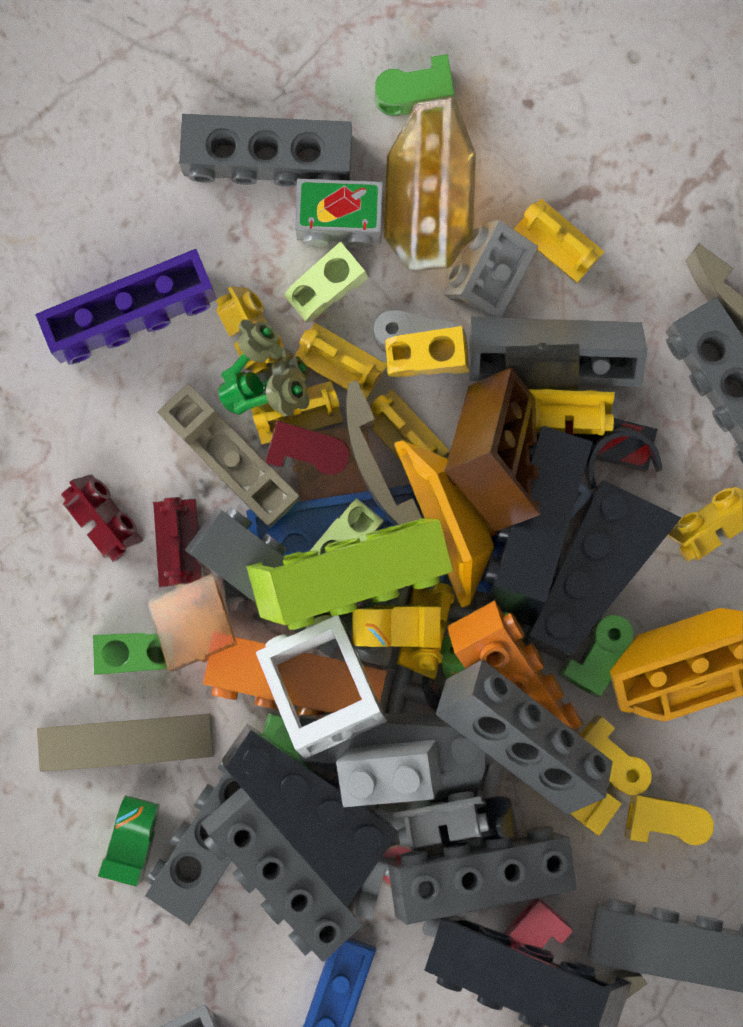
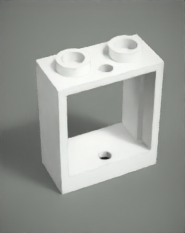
M325 615L315 618V623L306 626L307 629L292 636L289 634L276 636L265 644L266 648L256 652L293 746L304 759L387 722L355 646L352 645L348 629L339 615L333 617ZM336 638L362 700L302 727L277 665Z

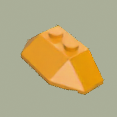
M404 440L396 442L394 446L424 518L440 519L453 572L447 573L460 606L462 608L471 604L494 549L491 537L498 533L492 529L459 487L451 483L445 471L447 458Z
M717 608L638 634L610 670L620 711L633 712L646 718L666 722L743 696V611Z

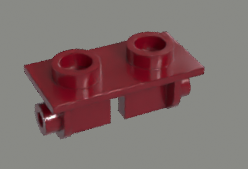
M92 474L71 480L69 482L71 486L62 492L61 496L65 500L63 506L81 528L87 526L92 520L97 524L87 536L104 558L109 557L112 562H115L126 554L125 549L144 541L137 533L134 521L127 514L120 511L110 498V491L106 485Z
M181 497L164 498V501L153 502L159 587L202 584L201 564L197 562L196 558L185 551L198 533L196 499L181 500Z

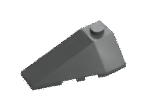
M436 713L384 714L387 722L306 759L299 754V759L302 762L338 772L336 762L347 748L436 739L443 784L435 798L430 801H448L447 796L460 792H474L475 798L485 772V752L438 717ZM300 715L301 726L304 727L328 715Z

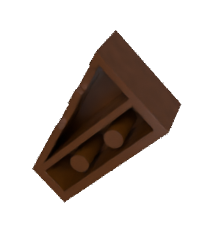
M512 367L468 386L445 468L451 483L459 487L495 532L540 515V503L532 499L531 481L539 479L538 466L535 464L530 465V446L537 444L535 397Z

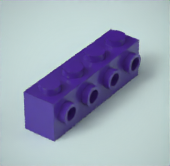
M193 249L36 313L35 316L50 353L60 363L67 361L69 365L87 360L92 356L91 351L105 345L108 348L124 345L132 339L130 335L147 329V332L161 330L171 324V318L186 313L187 316L200 314L211 307L210 302L217 300V297L198 251Z

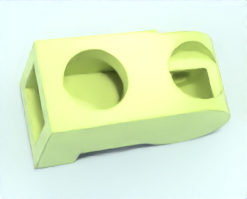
M340 242L290 286L285 293V298L305 323H308L320 316L332 303L339 301L354 287L358 288L369 277L343 243Z
M355 499L340 518H337L310 551H318V554L321 555L326 553L325 547L333 542L352 538H360V542L366 541V534L377 531L384 520L359 499Z

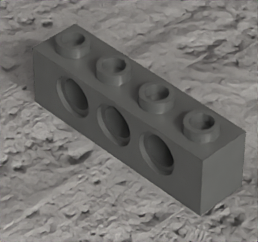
M182 114L179 164L183 175L189 176V179L192 181L210 183L215 181V178H231L234 183L252 185L257 183V180H274V184L284 187L297 186V179L350 181L352 122ZM222 145H231L235 148V152L228 158H219L214 155L216 149ZM263 147H273L278 151L276 156L270 160H261L256 157V153ZM309 148L318 151L320 154L312 162H304L298 158L302 150Z
M716 296L675 321L666 331L669 337L666 339V342L673 356L679 361L683 359L692 374L689 375L694 389L702 397L706 395L715 408L712 414L718 426L724 432L729 431L738 444L735 447L736 453L743 463V336ZM709 343L714 345L719 352V360L714 362L704 358L701 353V344ZM725 379H734L741 385L742 395L740 398L732 397L725 391Z
M482 659L446 679L436 715L568 815L606 798L613 761Z
M222 762L218 769L224 772L215 788L207 784L196 800L194 806L200 811L190 825L183 821L172 837L170 844L176 848L167 862L159 858L145 880L151 885L145 897L188 925L192 923L231 862L228 856L222 862L219 861L203 841L207 838L204 835L201 824L229 799L227 788L235 779L224 768ZM185 856L196 858L202 868L200 877L189 879L183 876L179 869L181 858Z

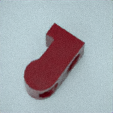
M277 421L265 463L284 467L286 458L290 457L313 464L319 472L325 475H335L347 467L350 461V451L344 441L336 437Z

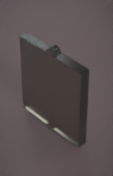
M545 342L530 346H506V369L512 367L528 389L578 391L580 347L579 344L547 345Z

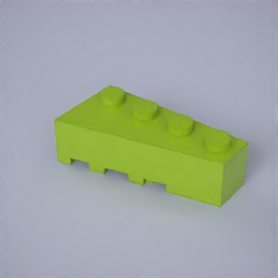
M421 518L366 534L367 540L360 542V538L333 542L325 547L326 553L321 555L318 554V551L304 553L300 551L283 556L284 565L275 568L263 566L262 562L246 566L260 618L288 625L289 630L299 629L314 624V616L330 611L331 616L343 615L357 610L356 602L372 598L374 603L383 602L398 597V589L413 585L414 589H423L440 583L439 576L453 572L440 519Z

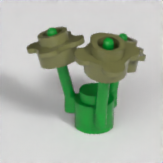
M247 319L242 320L239 324V329L243 334L238 339V345L243 353L230 368L221 373L225 382L219 385L218 395L224 407L231 413L241 415L249 409L269 403L275 411L280 412L285 417L293 415L294 410L297 408L301 410L306 409L309 406V396L304 382L309 379V373L303 360L299 356L293 358L287 348L282 350L276 342L278 340L276 331L267 323L258 322L253 324ZM269 356L274 359L283 357L272 363L273 375L263 382L253 372H240L250 359L261 363L265 362Z

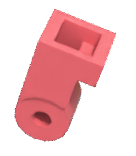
M536 898L529 902L503 934L513 938L512 947L519 948L521 943L543 948L552 936L562 944L573 930L570 924L542 899Z

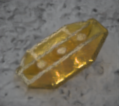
M446 97L415 103L409 113L410 119L400 130L387 155L384 238L394 252L402 259L407 269L412 272L450 268L473 237L476 152L456 99Z

